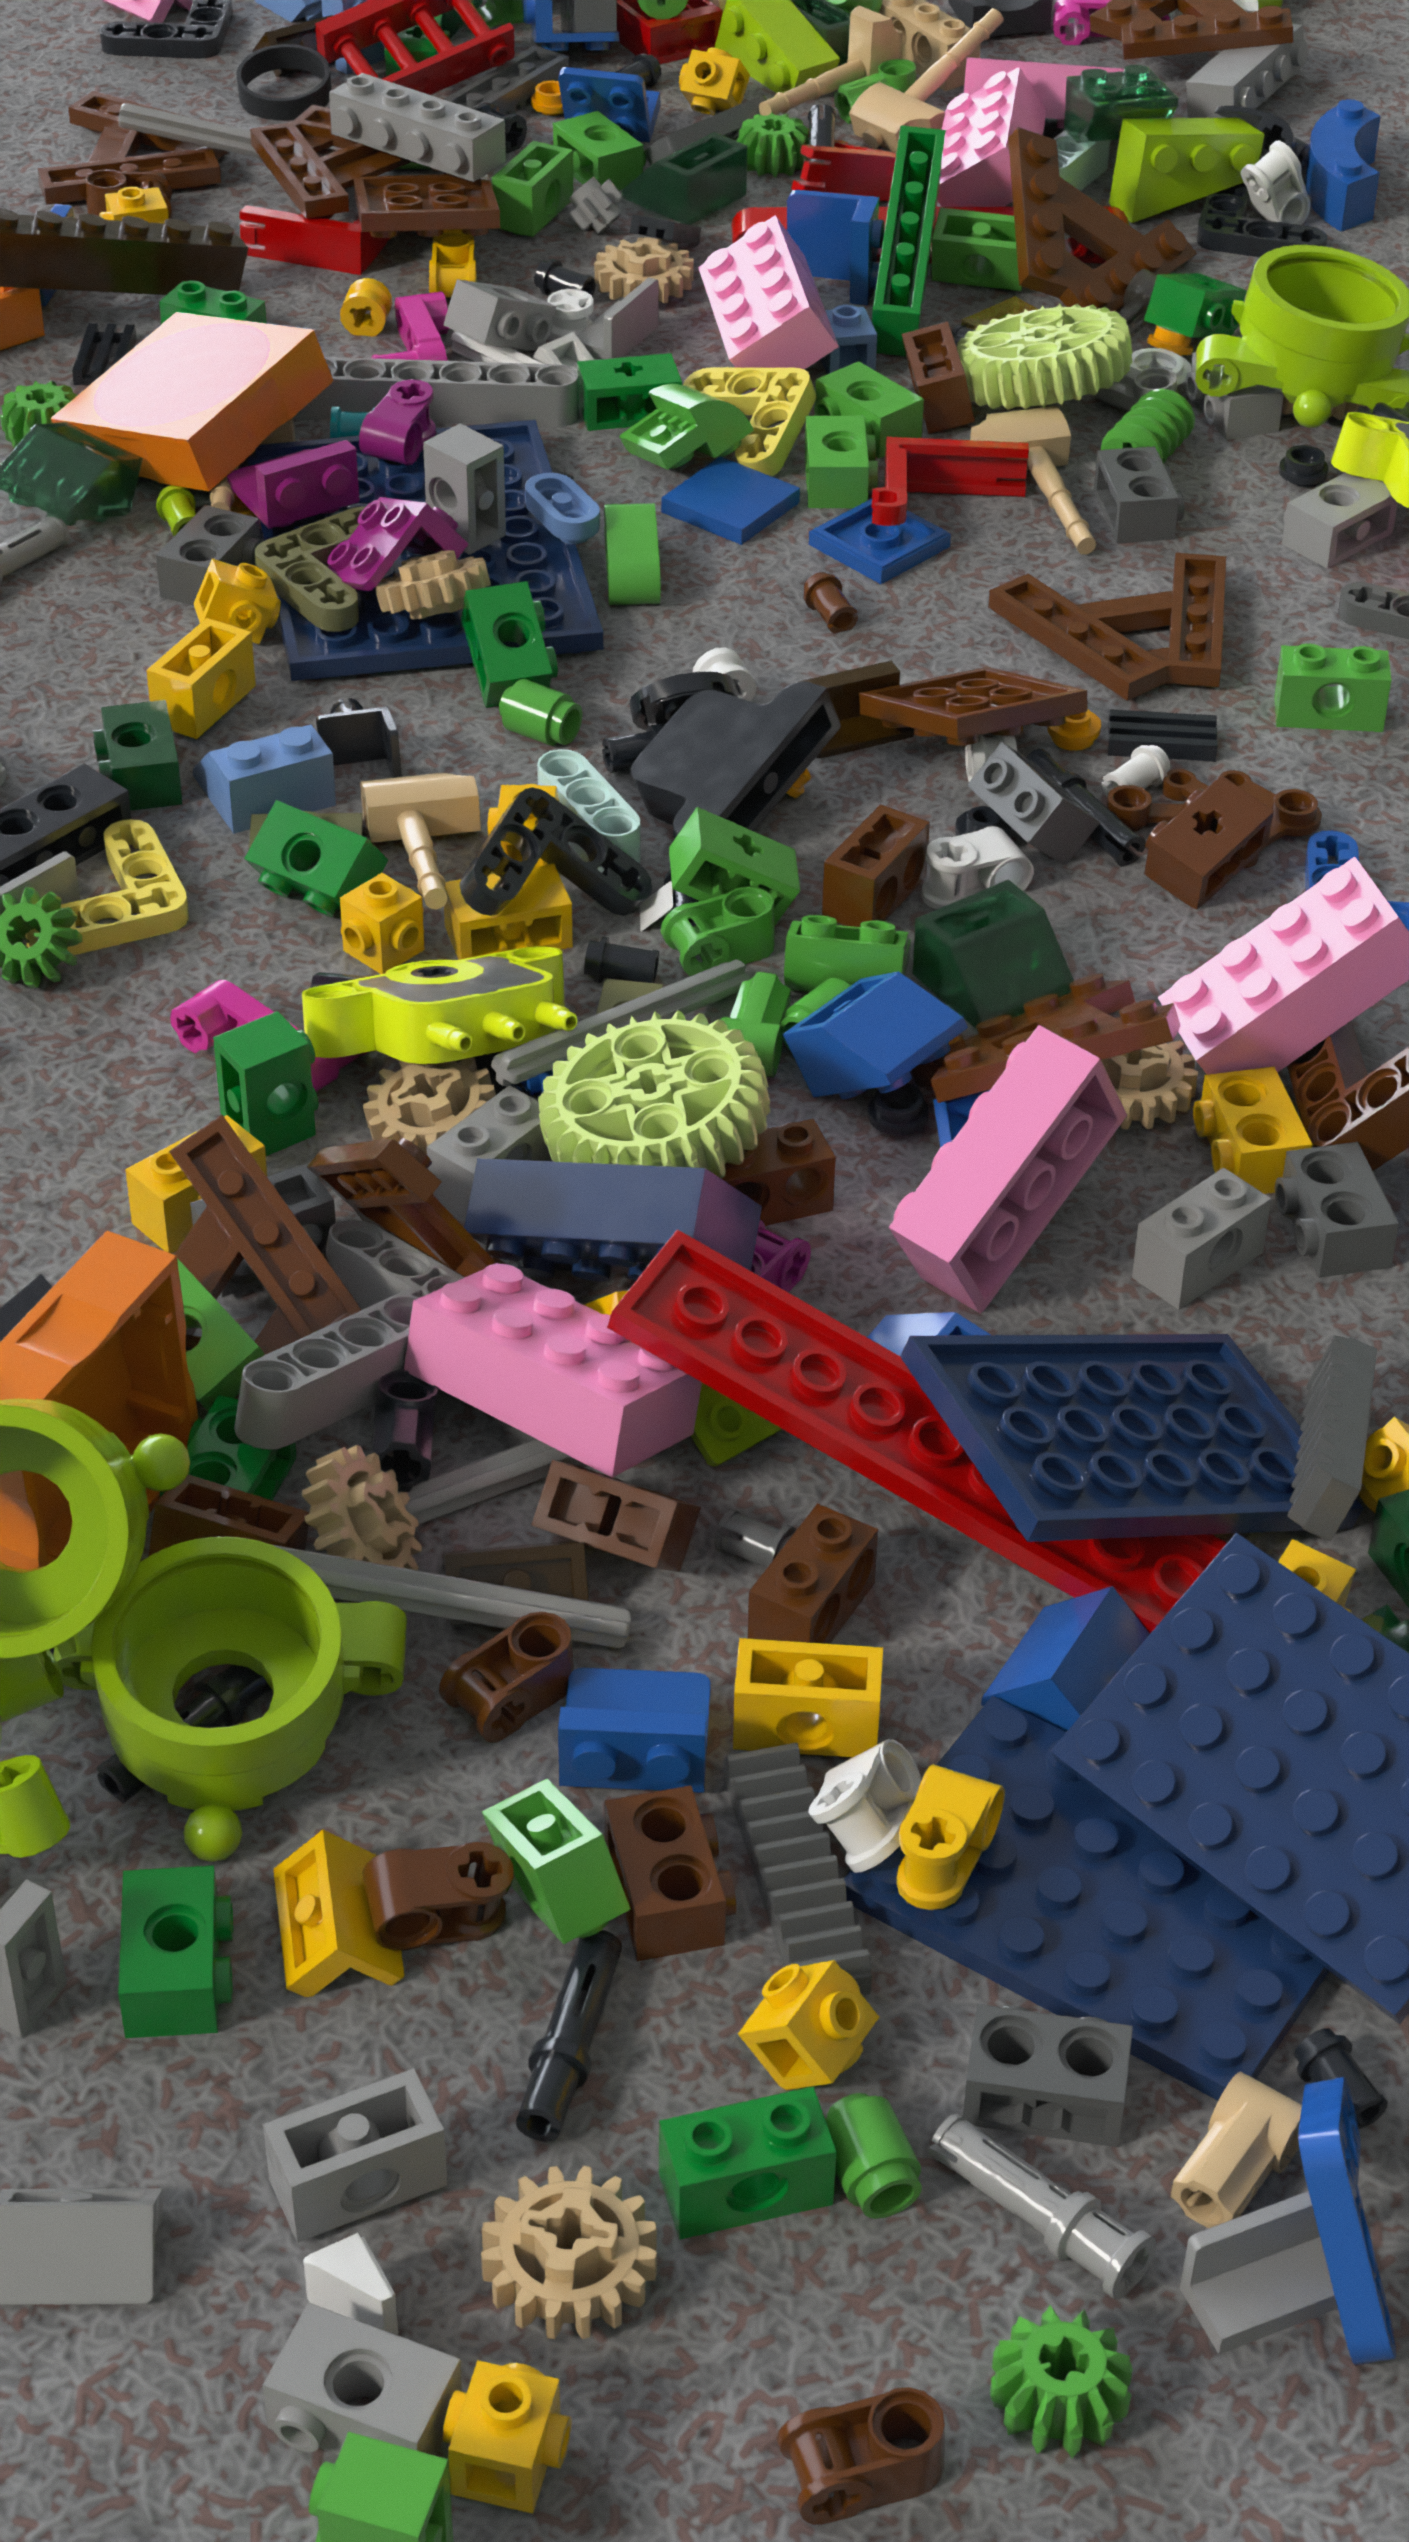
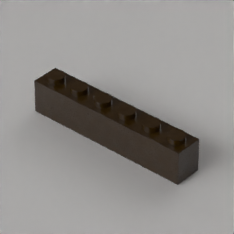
M0 208V287L167 295L182 281H199L207 287L223 291L240 290L249 247L239 238L234 229L227 224L208 222L206 226H196L177 219H167L164 223H148L141 218L125 216L122 218V221L105 220L100 216L88 213L80 214L79 218H68L49 211H37L35 215H20L11 210Z

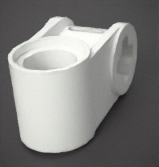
M1275 141L1270 145L1268 154L1256 164H1248L1242 169L1241 176L1247 187L1251 206L1255 213L1268 221L1302 225L1309 214L1311 206L1301 174V164L1288 145L1281 141Z
M996 826L986 827L979 831L959 836L938 838L927 845L926 860L930 865L929 879L922 885L921 898L929 907L942 911L959 910L997 898L1001 900L1023 892L1032 881L1034 867L1004 830Z
M887 1739L830 1769L825 1774L821 1790L810 1805L808 1813L816 1823H826L847 1851L845 1862L854 1873L866 1871L884 1861L900 1846V1826L916 1798L921 1783V1775L915 1761L905 1747L894 1739Z

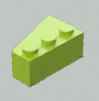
M726 0L715 48L728 52L733 58L740 59L749 72L750 77L775 93H784L806 83L810 78L814 79L838 67L839 56L791 0Z
M1123 118L1109 205L1122 210L1126 214L1128 221L1134 223L1244 183L1241 171L1246 165H1254L1260 160L1264 133L1241 118Z

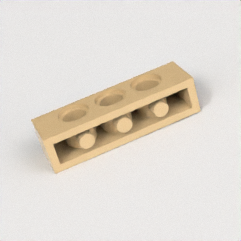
M882 0V5L878 12L892 18L894 28L903 31L901 59L914 62L916 64V73L920 76L942 58L944 52H948L971 30L963 21L954 19L941 11L937 5L930 4L925 0ZM847 17V30L850 31V18ZM981 44L967 58H980ZM967 58L960 64L959 69H955L939 88L947 91L964 86Z

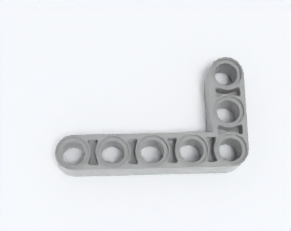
M343 1220L333 1224L328 1234L325 1259L362 1310L247 1364L243 1369L234 1428L236 1436L242 1442L252 1447L279 1449L375 1403L380 1378L392 1371L404 1370L413 1301L442 1288L446 1284L454 1283L465 1277L374 1224L360 1220Z

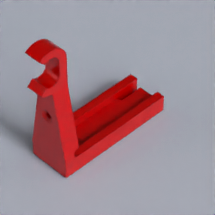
M834 140V147L802 144L800 154L811 159L825 161H804L800 177L804 181L793 180L792 190L879 197L880 201H889L896 153L852 145L842 140Z
M246 205L239 211L240 220L243 221L240 224V239L249 247L247 256L362 275L390 239L372 237L370 232H362L359 219L354 221V223L319 217L306 219L302 214Z
M886 437L884 487L873 488L872 524L896 526L905 523L907 516V492L1025 497V480L996 478L1026 479L1027 459L1029 456L1028 443Z

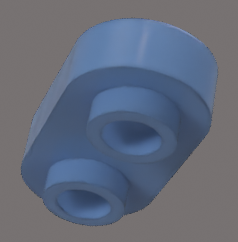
M542 473L531 477L525 483L526 508L554 536L568 544H581L598 533L600 529V508L570 477L558 473Z

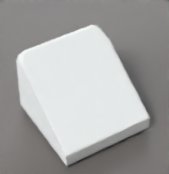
M571 332L538 347L533 356V359L544 364L566 365L576 371L577 361L595 360L575 332Z
M356 2233L305 2257L303 2261L307 2299L310 2303L398 2335L395 2293L364 2236L360 2237Z

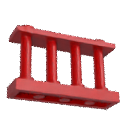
M368 0L315 23L317 51L326 58L328 63L345 58L357 76L364 73L379 78L360 50L374 43L382 42L401 68V71L382 79L428 95L439 92L493 67H499L515 58L514 27L511 23L491 30L471 3L473 0ZM455 9L476 38L454 46L434 17ZM416 25L421 28L439 53L417 63L397 35V33Z

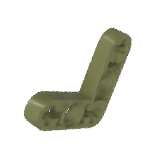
M366 506L351 508L265 540L255 548L256 566L264 570L271 578L276 594L322 630L330 632L344 631L354 627L359 621L358 593L350 585L342 582V579L328 568L327 560L333 549L341 542L348 540L358 527V517Z

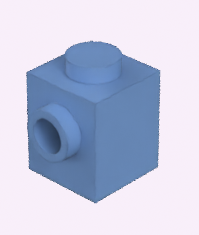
M839 305L832 310H825L839 346L821 358L827 374L857 361L876 370L877 333L865 308L853 305Z

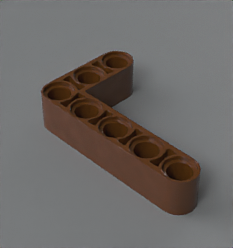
M1351 1020L1287 1066L1302 1124L1313 1147L1358 1142L1372 1171H1375L1409 1148V1047L1367 1074Z

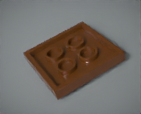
M488 173L474 182L451 174L353 177L354 197L362 232H370L372 237L391 238L397 236L398 231H416V234L419 236L435 237L442 235L443 230L462 229L463 234L479 236L488 234L489 229L500 228V209Z
M983 667L859 693L861 715L882 720V726L887 728H914V734L917 736L947 737V743L951 745L976 744L980 742V735L987 733L997 736L1023 733V726L1028 724L1059 726L1066 723V716L1088 712L1087 690L991 667Z

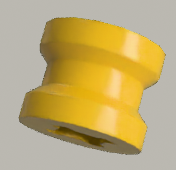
M363 278L356 280L350 286L340 310V320L344 328L353 335L376 336L383 330L392 307V296L389 289L382 282L375 279Z

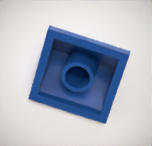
M1113 1586L1046 1606L1039 1613L983 1695L981 1705L984 1706L993 1695L1067 1732L1150 1633Z

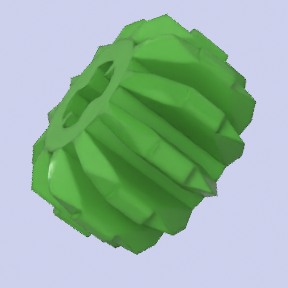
M771 112L770 115L766 116L754 115L753 119L743 121L742 128L739 129V138H737L736 145L738 162L744 165L745 171L757 170L758 176L766 173H772L775 178L778 173L792 176L794 170H802L804 161L808 160V157L800 154L802 144L809 145L808 128L803 125L802 120L789 118L788 114L780 116L774 115Z
M35 381L30 386H16L15 392H9L4 395L2 415H0L2 431L5 432L6 440L12 442L15 450L28 448L30 455L39 450H45L51 455L53 448L64 449L50 418L78 395L73 393L70 386H57L55 381H50L47 384H39Z
M25 887L20 903L9 893L2 895V903L6 910L0 915V968H2L1 977L7 982L14 984L22 978L24 984L29 988H38L43 973L52 982H60L61 973L57 965L61 961L70 966L77 964V958L67 950V947L83 942L82 934L70 928L77 920V915L70 907L61 908L62 900L55 893L48 892L40 898L39 892L33 887ZM35 928L40 932L34 933L38 941L28 948L23 944L30 942L25 935Z
M1051 2305L1042 2314L1040 2326L1019 2316L1016 2324L1011 2328L1010 2340H1000L999 2346H996L993 2353L992 2369L995 2371V2376L991 2378L990 2397L993 2401V2407L1005 2410L1004 2425L1007 2427L1008 2436L1027 2431L1030 2428L1033 2429L1032 2445L1037 2455L1049 2445L1050 2438L1061 2439L1063 2447L1072 2459L1081 2450L1083 2437L1104 2447L1106 2440L1112 2435L1113 2422H1122L1129 2411L1131 2394L1128 2392V2386H1130L1133 2371L1130 2356L1116 2352L1118 2339L1115 2337L1114 2327L1096 2332L1089 2331L1090 2320L1085 2309L1073 2319L1072 2323L1062 2322Z

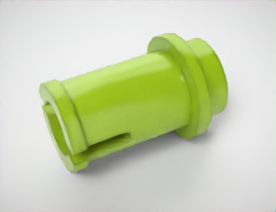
M170 485L160 492L156 500V510L158 515L168 522L173 536L196 515V502L193 494L184 487Z

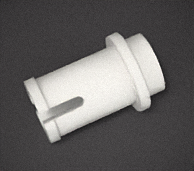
M1141 745L1133 750L1129 761L1103 777L1102 789L1104 794L1108 798V793L1113 788L1122 785H1134L1145 789L1149 785L1158 786L1162 784L1164 777L1167 776V772L1170 770L1169 758L1156 745Z

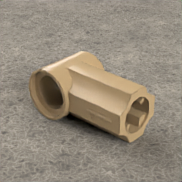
M1241 2071L1237 2073L1228 2083L1215 2106L1208 2126V2133L1173 2181L1171 2197L1179 2203L1185 2215L1208 2229L1240 2217L1272 2169L1278 2173L1283 2172L1291 2161L1287 2157L1292 2159L1298 2151V2131L1302 2105Z

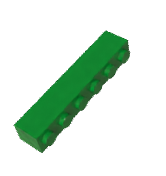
M900 126L872 311V324L877 333L876 353L906 357L902 334L920 329L942 174L946 130Z

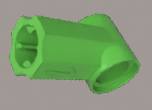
M905 59L888 60L878 66V73L840 85L838 91L834 92V103L840 118L851 124L849 112L859 96L874 84L881 82L904 93L916 82V64Z
M756 972L753 978L741 983L731 1016H723L721 1020H724L729 1031L732 1029L741 1030L744 1039L753 1043L761 1064L764 1066L766 1077L774 1078L780 1063L783 1043V1026L781 1021L785 1018V1013L790 1007L791 988L783 985L776 974Z

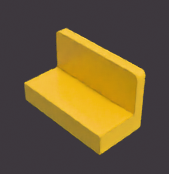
M324 1829L273 1869L286 1989L303 1997H312L349 1968L392 1986L405 1976L401 1950L384 1948L377 1942L362 1875L366 1863L377 1855Z

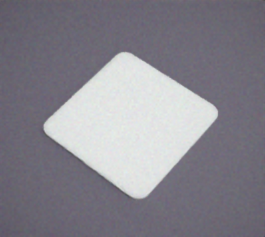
M671 881L640 905V931L645 930L673 908Z

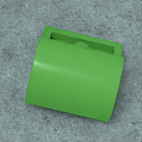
M666 384L648 392L657 409L619 435V438L629 453L668 470L686 464L693 458L695 450L714 458L726 456L738 449L742 443L741 439L754 431L745 414L736 406L684 385Z
M807 915L802 917V921H792L786 936L784 985L791 988L792 991L810 992L829 978H838L852 985L862 978L899 971L905 975L911 949V939H908L909 932L895 931L896 926L894 924L884 921H865L860 924V927L837 925L835 918L824 915Z

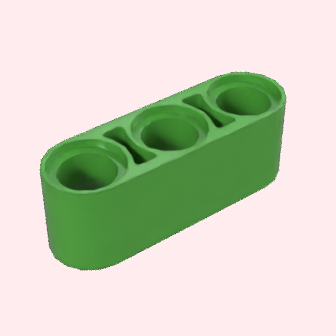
M655 503L604 504L609 605L660 604V559Z

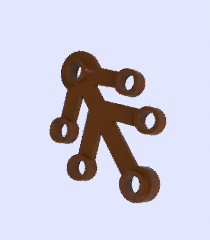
M1172 769L1164 777L1162 793L1168 799L1186 801L1195 790L1199 788L1205 790L1208 786L1197 780L1196 776L1188 770ZM1228 770L1219 775L1224 776L1274 811L1267 846L1284 835L1305 836L1315 832L1320 827L1322 813L1318 807L1316 797L1311 793L1300 789H1287L1274 794L1251 781V778L1246 773L1237 770ZM1122 785L1113 788L1108 793L1107 808L1134 832L1140 830L1147 823H1160L1164 820L1169 823L1181 812L1184 805L1152 803L1151 794L1145 789L1134 785ZM1259 854L1255 858H1253L1244 868H1249L1256 865L1258 862Z

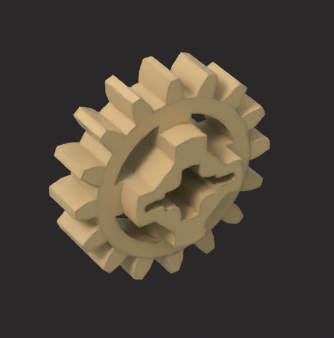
M644 237L638 238L635 243L620 240L618 247L607 245L605 246V253L598 252L596 254L594 278L596 284H599V292H610V299L612 300L621 297L625 298L649 277L657 279L659 281V301L668 303V296L681 298L683 297V290H691L694 261L689 258L688 250L678 251V244L676 243L664 246L662 245V239Z
M447 550L402 561V566L398 567L399 572L394 573L393 577L383 578L375 587L382 612L391 611V613H396L407 609L411 619H423L428 616L451 613L462 609L466 590L485 588L490 586L491 583L486 562L482 557L476 559L468 557L456 560L455 551Z
M1175 1041L1169 1044L1164 1043L1101 1060L1127 1114V1117L1120 1125L1121 1129H1128L1132 1121H1140L1146 1129H1153L1154 1118L1159 1117L1168 1123H1172L1175 1121L1176 1110L1187 1112L1190 1109L1191 1097H1195L1198 1071L1194 1070L1196 1060L1193 1055H1183L1184 1043L1182 1041Z
M474 1057L463 1059L460 1063L451 1061L437 1064H416L399 1060L401 1069L397 1072L388 1069H382L379 1072L382 1085H368L366 1090L369 1102L363 1104V1109L373 1141L393 1138L398 1142L400 1138H405L418 1146L427 1155L428 1145L496 1096L494 1085L491 1083L489 1071L487 1068L477 1070Z
M359 1445L349 1449L343 1447L317 1459V1466L308 1469L306 1472V1476L312 1486L302 1490L303 1498L311 1505L310 1513L304 1516L305 1522L316 1529L319 1537L313 1544L316 1551L326 1549L327 1555L418 1571L419 1567L412 1555L422 1551V1545L414 1538L415 1528L419 1526L418 1519L405 1509V1505L410 1500L408 1493L401 1492L398 1494L396 1473L392 1469L386 1472L381 1471L379 1455L372 1453L365 1456Z
M558 2166L549 2167L547 2185L538 2187L532 2180L524 2176L518 2180L519 2201L516 2202L502 2196H498L494 2201L495 2221L484 2222L482 2227L483 2281L492 2282L493 2303L496 2308L506 2307L515 2303L516 2326L523 2329L531 2324L536 2317H539L546 2322L547 2338L556 2339L563 2323H574L581 2339L590 2338L592 2319L601 2316L607 2324L617 2328L622 2325L621 2302L639 2308L645 2303V2281L655 2280L657 2274V2228L655 2222L645 2221V2200L641 2195L622 2201V2179L614 2176L606 2181L602 2187L593 2184L591 2167L583 2166L577 2175L576 2181H564L562 2172Z

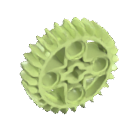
M1078 303L1072 307H1062L1059 304L1055 308L1045 309L1042 306L1039 310L1028 311L1025 309L1023 313L1015 315L1007 313L1006 318L1000 320L991 319L989 325H978L975 331H968L965 337L959 340L956 347L965 372L971 402L975 401L979 406L988 404L992 409L1004 406L1008 411L1014 407H1023L1027 410L1030 406L1042 405L1045 408L1046 405L1053 403L1063 405V401L1071 399L1080 401L1081 397L1086 394L1096 395L1100 388L1110 389L1113 382H1120L1123 376L1130 371V365L1133 363L1131 336L1126 319L1116 311L1110 312L1106 307L1097 309L1093 304L1085 308H1081Z
M678 1010L671 1019H661V1016L654 1011L651 1020L638 1023L631 1015L630 1025L618 1029L608 1023L607 1033L599 1038L588 1033L585 1038L586 1046L583 1049L570 1046L567 1049L568 1061H556L553 1063V1076H547L543 1080L544 1091L538 1097L540 1127L553 1162L706 1168L719 1178L725 1176L724 1164L727 1162L737 1165L742 1164L744 1160L743 1149L753 1150L757 1147V1136L767 1129L766 1116L770 1113V1098L765 1069L761 1064L753 1043L744 1039L741 1030L732 1029L729 1031L724 1020L718 1019L709 1025L705 1015L699 1013L691 1021H686L685 1015Z

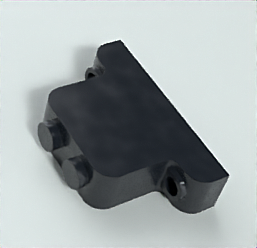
M801 681L790 684L782 689L771 702L763 705L716 690H703L690 696L649 745L639 754L632 764L631 774L647 811L653 817L673 825L674 839L696 807L755 831L840 729L841 725L827 688L810 682Z

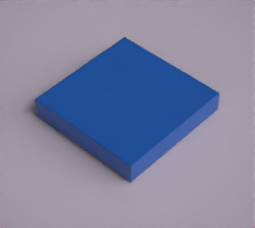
M720 456L664 495L661 499V512L742 545L799 504L800 488Z
M872 499L809 531L810 546L879 584L887 582L950 547L951 542L950 533L908 510L906 522L901 525L881 526L872 524Z

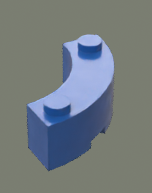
M1352 99L1340 101L1336 107L1326 112L1315 123L1310 137L1304 183L1306 192L1312 200L1313 210L1328 224L1341 232L1373 220L1380 172L1370 167L1369 164L1374 163L1381 116L1365 108L1362 102Z

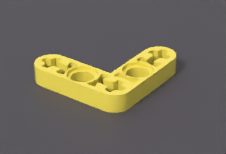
M710 367L695 371L683 383L684 386L736 406L745 415H753L749 422L754 431L741 439L742 443L735 450V456L739 464L771 477L776 475L783 467L817 396L809 373L801 368ZM757 388V389L754 390L753 392H750V393H748V394H743V395H741V394L744 393L745 391H748V390H750V389ZM779 421H784V422L781 423L780 425H777V426L771 427V428H767V427H769L771 424H774V423L779 422Z
M134 819L121 820L111 824L104 832L106 859L121 891L61 904V908L70 907L76 913L77 920L70 928L82 934L83 942L67 947V950L73 955L170 933L182 928L187 923L189 914L186 891L154 829L148 823ZM128 845H132L139 851L131 853ZM148 873L158 875L156 877L148 879L134 878L138 875ZM106 918H113L119 920L117 922L110 924L95 923L98 920ZM35 928L25 935L30 941L26 943L28 948L38 941L34 933L40 932Z

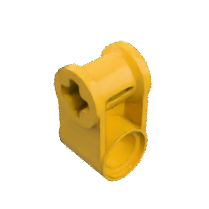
M462 229L443 230L442 235L433 237L432 260L429 261V292H443L445 298H451L457 279L477 282L474 236L463 234Z
M934 1764L929 1766L922 1778L916 1798L901 1823L899 1830V1844L905 1856L898 1869L896 1884L899 1894L906 1902L917 1908L935 1910L946 1908L958 1900L982 1851L989 1847L996 1833L1005 1799V1788L1003 1786Z

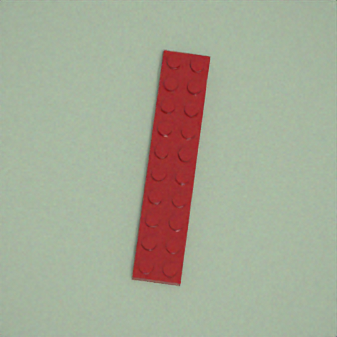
M678 1229L612 1310L607 1325L608 1329L1070 1596L1076 1598L1113 1586L1149 1633L1156 1628L1227 1544L1212 1534L1027 1542L899 1355Z

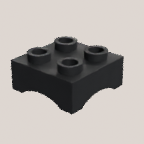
M949 0V5L959 20L963 21L971 29L973 24L979 22L991 9L998 10L1003 16V22L990 34L989 38L1007 34L1028 35L1038 31L1050 30L1052 0Z

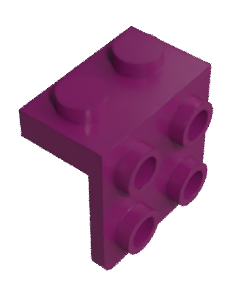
M348 440L234 470L227 475V481L232 491L268 529L286 527L297 520L320 513H333L341 507L359 502L356 448Z
M379 497L378 500L372 501L363 509L358 517V527L348 540L341 542L333 549L327 563L329 564L328 568L338 575L342 582L357 590L371 591L379 584L404 549L409 553L431 555L441 551L453 550L457 560L469 543L455 531L458 527L457 522L440 508H431L424 502Z

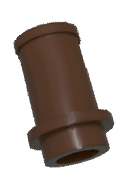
M819 572L809 577L805 582L803 599L810 609L818 611L833 634L851 630L858 621L857 610L842 593L843 586L841 581L835 575Z

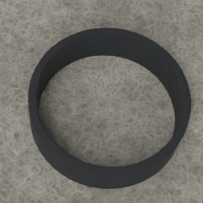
M279 44L264 47L245 57L237 68L236 77L240 103L249 114L256 117L277 121L295 120L311 105L326 107L330 102L329 92L332 91L329 63L322 54L311 48L295 44ZM278 69L305 70L322 79L320 84L309 92L287 98L266 97L247 88V85L259 75Z

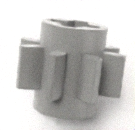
M592 177L569 198L576 207L569 213L570 217L582 231H586L592 226L596 233L600 234L623 214V211L617 205L623 199V195L610 179L601 185L595 177Z

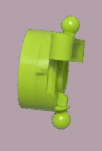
M1292 245L1265 253L1257 260L1254 266L1245 301L1234 300L1232 305V314L1239 323L1242 338L1225 334H1213L1204 338L1196 350L1195 382L1204 394L1211 397H1221L1230 392L1257 384L1282 389V393L1293 404V414L1296 420L1306 428H1318L1325 424L1331 415L1332 408L1343 404V401L1365 405L1373 410L1376 403L1383 402L1409 418V371L1393 368L1398 355L1409 349V334L1405 333L1409 322V289L1388 269L1351 252L1324 246Z
M18 1398L0 1400V1476L4 1473L18 1470L43 1475L58 1485L68 1500L73 1521L69 1542L60 1556L47 1566L25 1570L7 1566L0 1561L1 1723L63 1698L64 1686L61 1674L49 1649L57 1646L62 1659L76 1653L74 1636L103 1615L132 1581L143 1553L147 1520L149 1519L148 1500L145 1489L148 1488L159 1492L173 1490L183 1483L189 1473V1453L183 1443L175 1437L166 1434L151 1435L141 1441L134 1454L130 1455L124 1444L113 1432H108L97 1421L68 1405L43 1399Z
M207 1537L178 1543L141 1561L132 1581L122 1595L96 1621L74 1636L77 1652L62 1659L56 1646L54 1647L53 1657L64 1686L79 1690H97L104 1725L121 1763L140 1781L167 1795L168 1803L195 1810L189 1815L184 1828L185 1843L198 1859L215 1862L227 1859L237 1850L243 1834L242 1824L234 1811L263 1805L264 1796L292 1784L316 1765L325 1749L326 1739L339 1717L344 1694L353 1691L362 1695H385L396 1691L402 1686L404 1680L407 1617L405 1612L399 1607L387 1602L335 1603L329 1589L308 1565L276 1546L240 1537ZM233 1664L248 1667L263 1676L273 1690L269 1710L262 1717L235 1726L220 1728L192 1727L182 1720L174 1708L180 1688L192 1675L209 1666Z

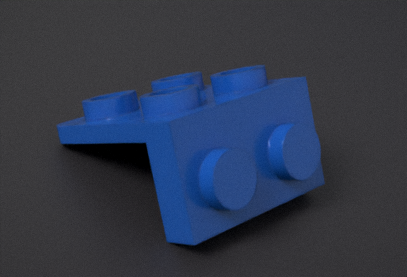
M523 0L524 23L531 24L532 40L536 43H541L542 48L551 51L569 50V42H582V47L585 50H610V41H620L618 31L575 33L553 30L552 0Z
M563 67L560 70L558 81L564 119L599 111L637 141L650 143L660 110L661 99L660 92L646 90L645 81L642 77L633 74Z
M805 190L792 191L787 199V232L805 255L812 277L850 281V304L868 306L872 292L876 290L880 264L878 262V248H882L884 238V220H879V197Z
M577 1668L573 1670L568 1680L566 1707H560L559 1786L662 1791L691 1785L693 1792L704 1793L711 1691L710 1679L702 1673L606 1668Z

